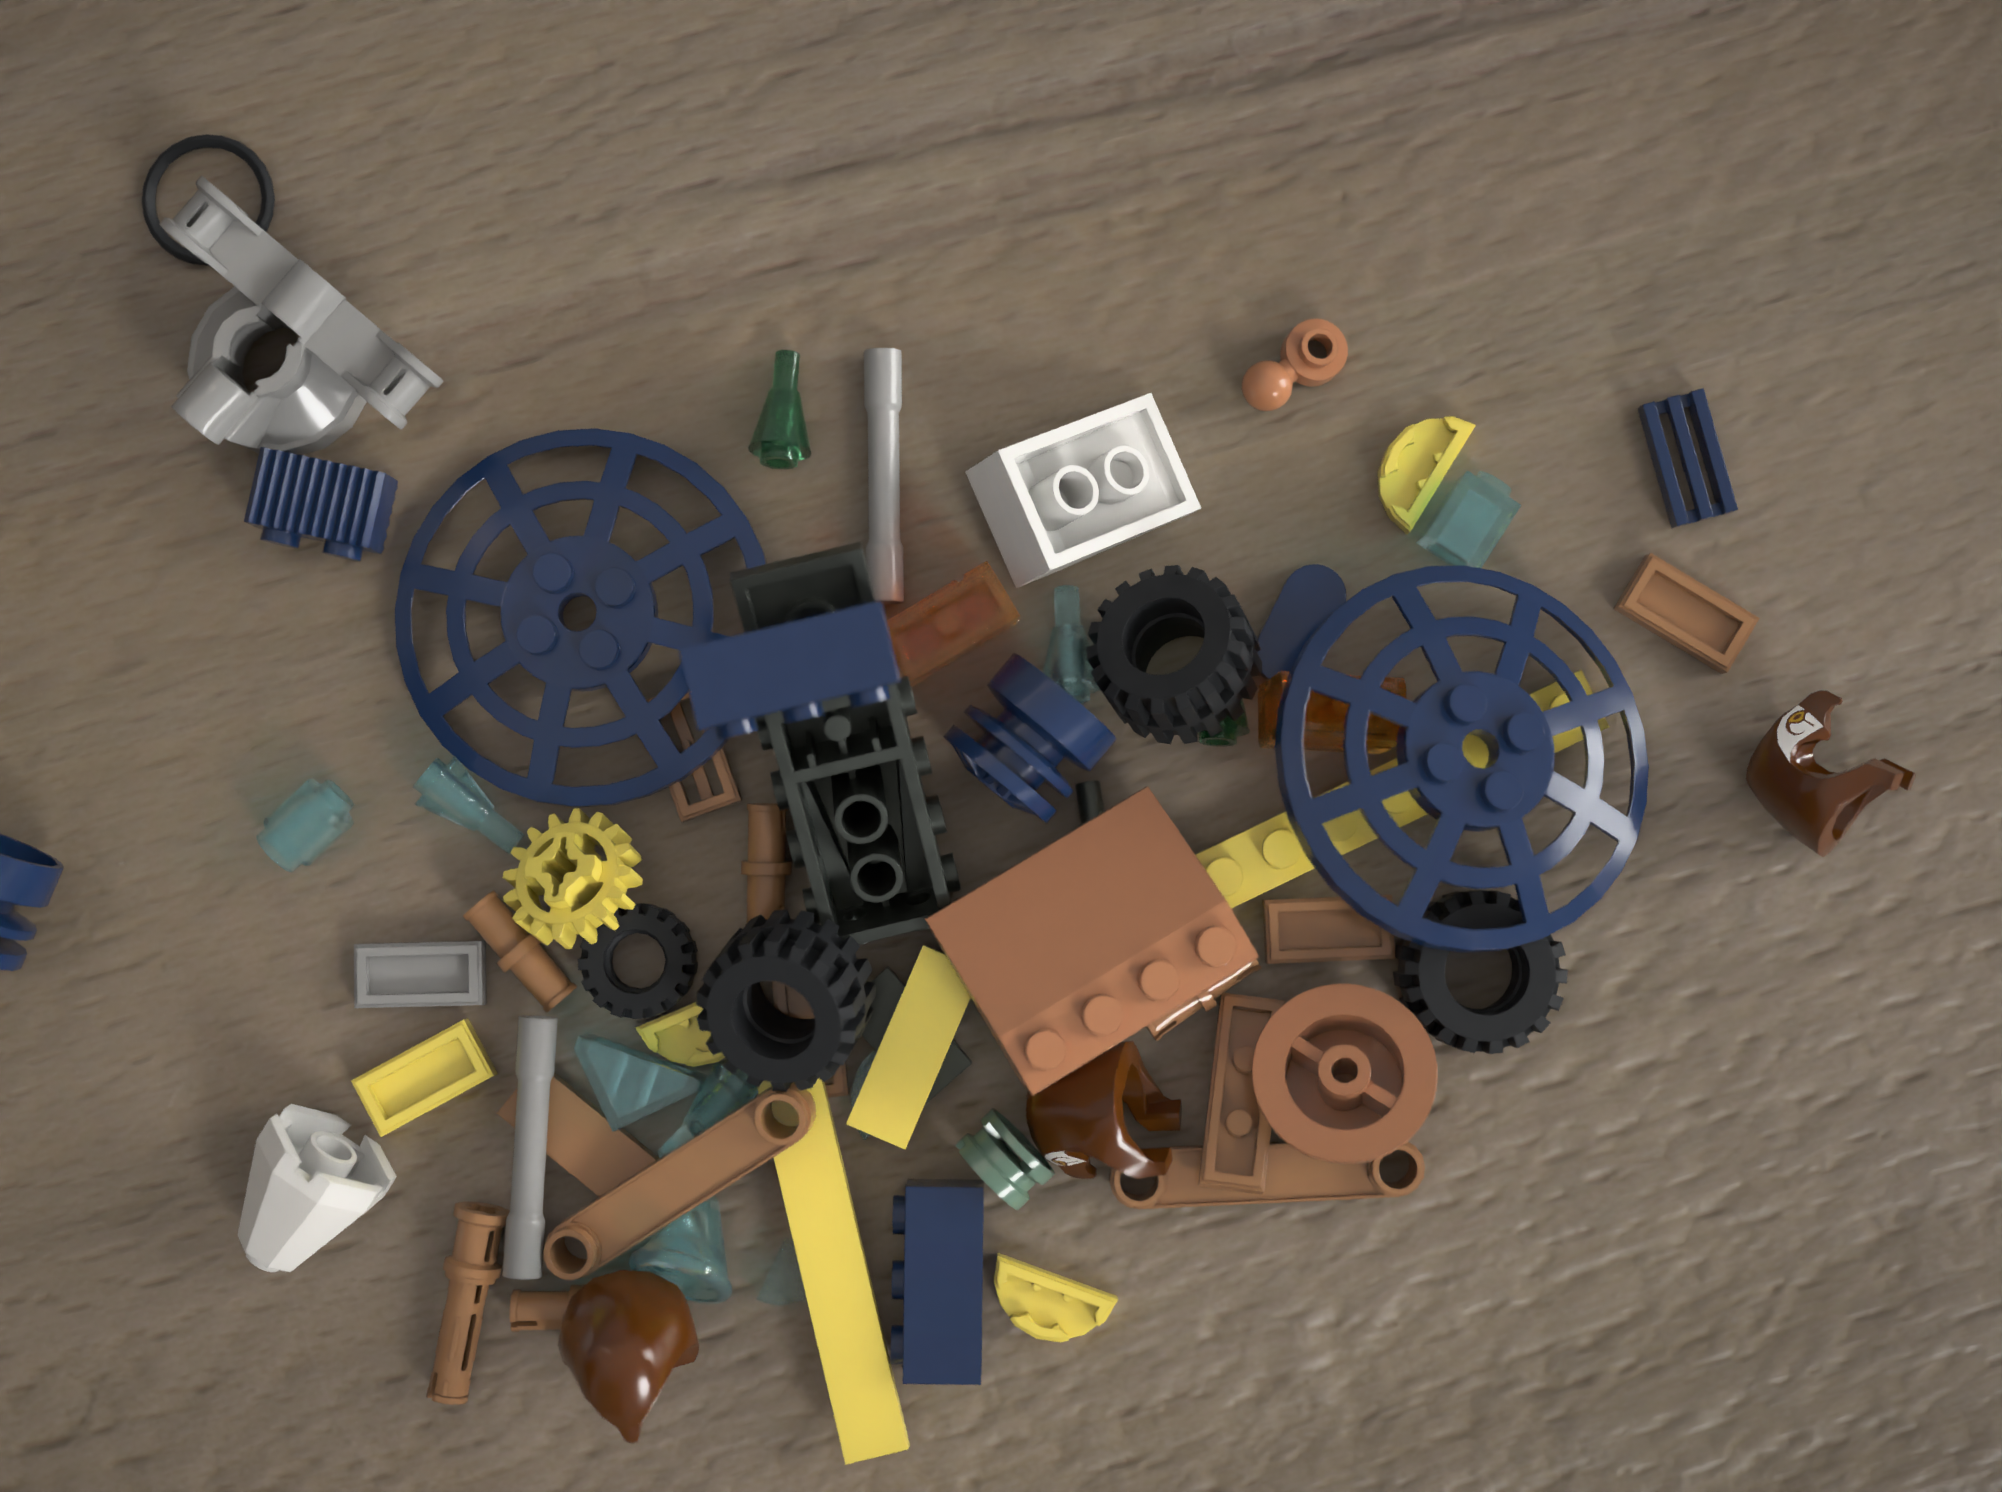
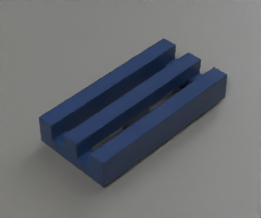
M1704 388L1691 391L1685 395L1668 397L1663 401L1646 403L1637 408L1671 529L1738 510ZM1686 408L1689 409L1715 504H1710L1683 410ZM1668 414L1682 468L1695 509L1686 511L1660 421V415Z

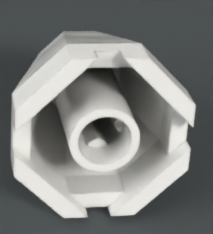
M290 1104L284 1108L280 1116L278 1114L272 1116L256 1140L237 1235L247 1259L257 1268L267 1272H277L279 1270L291 1272L380 1201L397 1177L381 1146L366 1135H364L360 1147L342 1134L351 1125L335 1114Z

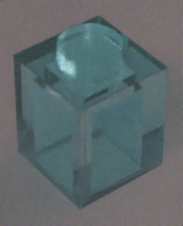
M1467 470L1454 482L1416 543L1451 566L1465 565L1482 568L1518 512L1521 504L1509 497L1512 492L1511 488L1497 477L1484 471H1479L1477 476Z

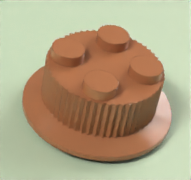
M1330 984L1312 988L1295 996L1273 1014L1262 1030L1253 1055L1252 1080L1257 1103L1263 1116L1276 1134L1287 1144L1317 1160L1338 1164H1356L1376 1160L1394 1152L1418 1132L1434 1103L1438 1069L1435 1051L1426 1030L1416 1016L1401 1002L1371 987L1356 984Z

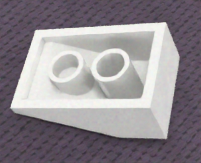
M1151 393L1000 449L965 472L1016 588L1065 569L1201 509Z

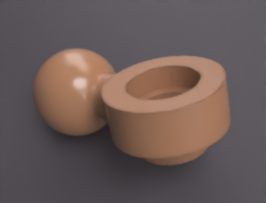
M1308 319L1296 325L1282 343L1280 362L1260 361L1246 371L1242 380V392L1246 401L1257 410L1273 411L1282 407L1288 401L1292 392V383L1297 382L1304 386L1315 387L1332 380L1342 370L1348 356V346L1343 333L1333 323L1323 319ZM1315 340L1322 343L1326 349V357L1319 359L1312 356L1308 350V341Z

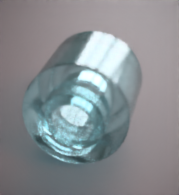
M309 778L263 820L265 828L256 835V839L261 848L276 864L288 872H294L301 864L310 866L354 825L353 818L349 813L354 804L349 796L333 781L326 779L320 784L314 779Z

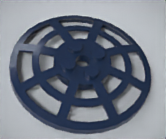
M595 428L559 430L520 440L487 456L460 476L432 506L412 540L400 573L395 604L396 648L405 684L420 716L441 745L467 769L502 790L540 803L576 808L613 806L651 796L684 780L712 759L730 738L718 740L716 729H708L695 743L680 753L659 720L669 714L689 691L682 662L669 683L650 702H647L630 673L643 661L652 644L679 650L729 637L712 632L714 623L713 592L707 568L701 556L736 539L744 556L747 569L767 564L765 553L749 520L726 489L697 463L664 444L631 433ZM592 445L611 448L600 482H560L523 494L508 467V464L520 458L558 447ZM637 454L656 460L685 477L712 502L721 516L686 533L683 527L661 506L637 492L626 489ZM483 479H486L501 509L491 515L472 536L458 560L455 571L421 564L427 546L445 516L471 488ZM563 501H594L584 536H567L550 541L533 512L541 507ZM620 507L628 509L649 521L670 543L635 561L624 550L610 543ZM511 525L528 555L514 569L508 582L474 575L476 567L487 548L503 530ZM681 566H684L687 572L692 592V627L658 618V604L652 586L653 582ZM415 589L448 596L446 606L447 636L453 661L459 672L431 693L428 692L420 675L413 646L411 609ZM576 597L591 598L596 606L594 622L582 631L569 630L563 619L566 605ZM467 600L501 608V625L506 640L476 661L471 653L466 632L465 609ZM518 664L530 674L545 682L546 685L538 720L529 718L508 705L493 691L489 683ZM608 687L625 717L617 721L595 727H564L572 691H593ZM473 695L477 702L498 722L522 736L533 739L534 743L527 778L506 771L478 754L453 731L443 716ZM637 734L658 766L641 776L607 785L570 787L553 784L560 746L570 748L599 747L626 740Z
M1465 565L1427 566L1391 575L1362 589L1330 613L1305 642L1288 674L1278 707L1275 757L1278 786L1289 823L1306 857L1328 886L1359 915L1392 935L1428 948L1461 953L1501 951L1543 939L1573 923L1603 897L1622 872L1638 839L1647 804L1649 765L1642 721L1633 693L1616 660L1594 631L1566 605L1536 586L1498 571ZM1471 582L1498 588L1515 595L1516 598L1509 625L1500 621L1479 617H1448L1436 620L1417 587L1432 583ZM1389 597L1393 598L1411 630L1399 635L1380 650L1364 669L1360 679L1321 666L1331 646L1354 620L1376 603ZM1540 610L1552 616L1579 641L1599 667L1609 686L1608 689L1587 696L1581 683L1566 663L1544 643L1534 638ZM1476 636L1504 643L1494 674L1481 671L1462 672L1446 638ZM1421 647L1437 682L1423 690L1413 701L1380 688L1383 680L1395 665L1413 650ZM1528 656L1537 661L1553 676L1566 693L1570 702L1542 712L1534 699L1519 687ZM1311 691L1349 704L1345 716L1343 737L1345 769L1349 784L1315 798H1312L1307 782L1303 750L1305 711ZM1620 712L1627 734L1631 765L1629 806L1626 816L1600 799L1603 787L1604 751L1602 735L1597 720ZM1370 713L1399 725L1396 744L1398 766L1372 776L1368 766L1366 748L1367 724ZM1579 726L1583 735L1586 757L1583 787L1553 771L1555 750L1552 736ZM1466 735H1475L1486 744L1489 759L1484 768H1477L1466 760L1462 749ZM1409 791L1417 804L1427 814L1437 820L1425 848L1418 845L1399 828L1385 809L1382 800ZM1544 796L1572 812L1573 815L1557 838L1542 851L1534 855L1522 817L1528 814ZM1360 809L1365 821L1380 841L1401 861L1415 869L1397 905L1378 894L1353 871L1333 845L1323 823ZM1589 824L1618 842L1611 858L1593 882L1568 904L1549 913L1540 874L1550 870L1573 850L1586 833ZM1497 828L1509 865L1479 868L1451 862L1450 859L1463 830L1487 831ZM1440 881L1452 886L1472 889L1503 888L1515 885L1524 923L1509 928L1473 930L1441 925L1422 918Z

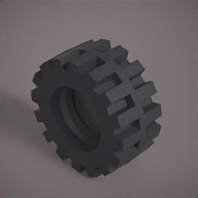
M637 903L633 910L618 908L614 916L617 918L619 927L615 931L603 923L597 927L598 936L596 943L591 945L583 938L580 945L582 953L581 958L578 959V970L582 971L584 980L581 983L585 991H589L594 997L592 1001L600 1008L604 1007L609 1010L612 1015L632 1019L657 1016L679 1003L693 985L692 981L694 975L697 974L698 962H696V952H698L696 942L692 940L689 933L690 929L687 925L681 922L675 916L676 914L656 905ZM635 933L646 934L655 939L662 947L665 956L664 971L655 983L645 988L630 987L623 983L616 975L612 963L613 953L618 943L628 935Z

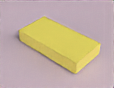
M467 1018L351 1080L376 1130L380 1137L498 1073L470 1020Z

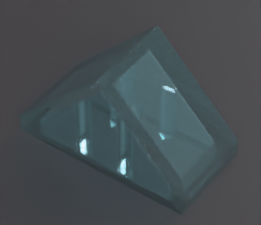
M590 1032L578 1036L574 1047L612 1132L696 1093L704 1087L708 1076L699 1071Z

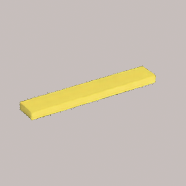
M818 1078L813 1088L807 1089L812 1094L816 1105V1118L812 1128L800 1141L773 1158L845 1465L909 1450L910 1443L825 1083ZM763 1081L759 1088L757 1087L758 1093L760 1094L770 1088L771 1082ZM785 1101L772 1102V1113L779 1123L785 1126L799 1125V1116L791 1104Z

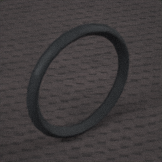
M204 134L181 140L171 145L159 155L149 169L143 185L142 208L144 219L151 235L165 251L182 261L195 265L210 266L201 261L187 248L172 240L159 225L160 221L157 217L155 205L156 190L161 176L168 166L181 155L196 149L218 148L236 154L250 166L259 182L261 207L256 224L265 232H267L273 217L275 195L272 179L267 168L254 151L231 138Z

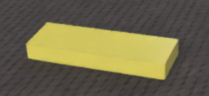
M926 945L922 946L846 1123L851 1127L905 1150L971 998L944 953Z

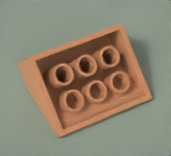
M1148 786L925 918L927 925L1022 1086L1032 1095L1259 958L1228 902Z

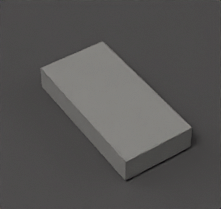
M486 941L354 944V1008L487 1004Z

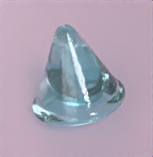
M716 1195L663 1227L642 1248L633 1251L628 1260L630 1269L634 1271H650L676 1284L685 1295L687 1301L719 1304L727 1301L731 1297L733 1289L728 1278L720 1206Z

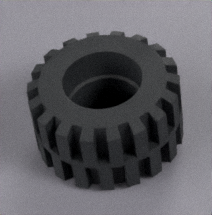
M1179 565L1165 566L1164 574L1158 576L1154 574L1152 569L1138 573L1140 582L1130 586L1127 581H1124L1115 588L1119 596L1113 602L1105 599L1097 609L1103 619L1101 622H1091L1088 636L1094 645L1086 647L1087 661L1093 668L1091 674L1124 724L1128 723L1132 730L1140 736L1146 738L1152 733L1158 743L1171 744L1174 735H1179L1182 742L1188 744L1198 742L1197 733L1207 729L1212 737L1223 731L1220 725L1222 720L1229 716L1233 721H1236L1244 713L1240 705L1242 698L1249 700L1254 698L1258 687L1252 677L1262 674V661L1257 653L1261 650L1258 638L1235 595H1231L1226 584L1217 577L1209 580L1204 570L1194 567L1190 569L1187 575H1184ZM1186 636L1204 638L1198 654L1183 668L1162 675L1146 673L1151 658L1166 643Z
M1454 891L1442 895L1443 898L1436 902H1429L1422 918L1441 925L1473 930L1509 928L1524 923L1518 900L1512 898L1511 894L1499 891ZM1550 934L1543 939L1508 948L1507 951L1512 964L1509 986L1500 999L1482 1009L1465 1007L1452 997L1445 979V965L1450 953L1448 950L1428 948L1404 939L1402 945L1396 944L1395 958L1399 959L1398 971L1393 972L1394 985L1401 989L1403 997L1399 998V1001L1416 1016L1426 1032L1435 1037L1436 1040L1471 1053L1476 1051L1488 1054L1504 1053L1503 1048L1505 1047L1519 1048L1529 1043L1530 1041L1527 1037L1533 1031L1542 1033L1549 1026L1550 1022L1545 1018L1551 1009L1559 1011L1564 998L1557 996L1559 983L1567 984L1568 970L1560 968L1559 957L1566 956L1563 944L1560 941H1554Z
M785 909L773 911L767 920L762 914L750 919L743 929L739 928L707 969L702 978L704 984L697 992L696 1005L703 1008L697 1017L700 1031H709L711 1033L705 1044L713 1055L721 1052L727 1058L722 1066L729 1072L734 1074L737 1069L748 1074L746 1083L758 1088L763 1081L771 1082L772 1091L787 1092L791 1083L794 1082L799 1091L813 1088L818 1078L823 1082L835 1075L839 1066H843L869 1023L874 1010L871 1004L876 997V983L867 981L873 971L868 958L857 959L855 953L860 945L852 936L845 940L840 938L836 934L840 927L829 919H827L823 926L814 923L815 913L801 910L795 919H791L788 910ZM775 981L792 987L807 1000L813 1011L814 1018L798 1019L778 1011L765 997L760 982Z

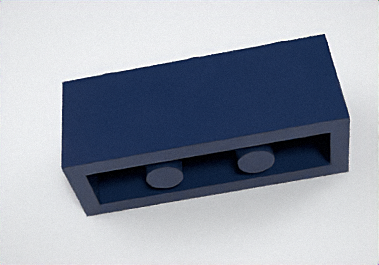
M881 601L679 649L698 730L715 728L718 740L758 731L755 718L782 712L785 724L825 715L822 702L848 696L851 708L891 699L888 686L902 683L884 606Z
M908 1179L905 1186V1195L893 1196V1234L905 1235L904 1260L892 1261V1299L904 1300L903 1325H892L891 1365H903V1384L981 1385L983 1180Z

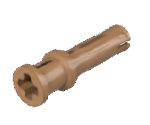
M467 1201L455 1203L453 1216L459 1219L452 1255L446 1256L443 1264L445 1276L450 1279L448 1294L438 1336L433 1372L431 1373L429 1388L426 1397L432 1398L431 1400L434 1402L449 1405H461L468 1402L470 1378L480 1336L485 1300L489 1285L495 1284L496 1279L500 1278L502 1265L497 1263L496 1260L503 1226H506V1219L510 1212L506 1208L481 1202Z

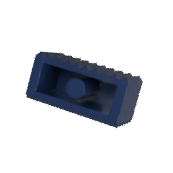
M260 447L244 522L262 529L260 537L262 541L299 549L301 537L324 542L322 553L360 562L363 551L382 554L384 550V541L387 537V528L390 525L389 517L392 514V505L395 501L398 481L380 471Z

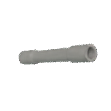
M872 348L864 351V406L868 414L869 541L866 546V563L876 602L881 601L883 605L904 603V549L900 540L899 412L902 407V351L894 348Z
M518 1016L515 1065L518 1086L510 1212L506 1219L503 1277L510 1279L529 1280L542 1277L545 1235L543 1198L550 1083L555 1071L558 1021L557 1017Z

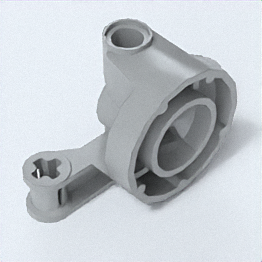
M201 176L195 182L198 191L173 219L165 217L159 225L235 287L208 307L191 337L187 367L189 381L176 395L178 399L171 407L184 420L215 444L219 445L226 439L247 447L258 454L260 447L297 455L324 449L353 427L366 402L402 430L408 423L405 417L406 414L430 387L439 388L444 381L399 342L396 343L345 300L346 297L301 259L298 260L252 221L247 213ZM291 328L300 337L294 346L288 344L286 347L285 361L280 370L271 377L257 380L255 383L258 385V388L254 392H250L246 385H244L243 368L245 356L252 344L266 332L276 331V329Z

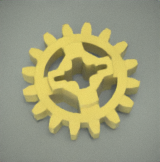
M574 808L568 823H565L553 813L548 817L549 830L541 833L539 830L530 827L527 830V834L532 842L527 849L513 847L510 853L520 861L518 868L504 871L502 877L515 888L503 896L504 902L516 911L512 919L541 943L548 946L553 940H556L565 949H572L577 934L581 935L591 945L596 943L598 936L597 927L603 923L615 931L619 927L617 918L614 916L617 909L633 910L636 905L626 895L628 888H635L643 883V878L632 869V867L642 861L641 855L630 845L632 838L618 824L614 825L603 813L597 811L590 819L580 808ZM595 845L603 847L607 861H601V856L594 850ZM544 895L543 901L550 906V913L543 910L539 896Z

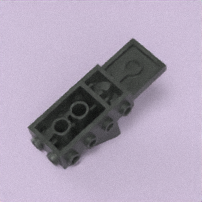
M861 541L730 573V582L744 633L876 602ZM909 676L901 677L902 683L888 686L891 697L888 700L851 708L848 696L822 702L825 715L788 724L784 723L782 712L755 718L763 751L774 749L779 771L770 773L779 810L790 808L795 829L787 831L795 869L806 867L811 887L802 889L806 911L815 913L814 923L823 926L827 919L839 925L840 927L836 934L843 940L852 936L859 945L907 932L928 929L929 926L925 918L952 903L950 893L961 890L953 853L940 855L936 835L947 833L939 796L926 797L921 776L933 774L924 736L911 738L907 716L918 714Z

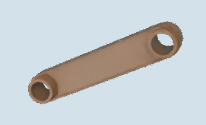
M791 1083L787 1092L772 1091L771 1086L573 1213L548 1234L544 1244V1261L547 1268L555 1276L563 1280H575L588 1276L791 1147L808 1133L815 1121L816 1105L812 1094L807 1089L799 1091L795 1083ZM785 1101L791 1104L799 1116V1125L785 1126L779 1123L772 1113V1102ZM565 1236H572L584 1244L587 1251V1259L575 1257L567 1250Z
M1285 1141L1270 1142L1265 1190L1263 1195L1198 1186L1203 1145L1171 1146L1173 1161L1167 1174L1155 1176V1182L1147 1192L1136 1195L1125 1191L1120 1185L1122 1172L1110 1167L1109 1182L1112 1193L1118 1201L1129 1208L1135 1209L1390 1198L1408 1195L1417 1189L1424 1178L1425 1164L1423 1156L1416 1146L1410 1142L1405 1143L1397 1150L1405 1151L1408 1155L1409 1169L1402 1179L1390 1183L1384 1182L1380 1177L1379 1165L1383 1157L1356 1164L1329 1163L1307 1156L1294 1149ZM1150 1147V1148H1170V1147Z

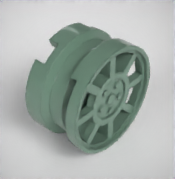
M992 1108L981 1119L983 1127L975 1135L967 1133L955 1146L960 1150L959 1153L978 1176L1015 1210H1019L1030 1199L1028 1191L1036 1183L1046 1184L1055 1175V1171L1048 1161L1040 1155L1035 1146L1005 1116ZM1004 1142H1006L1019 1155V1157Z

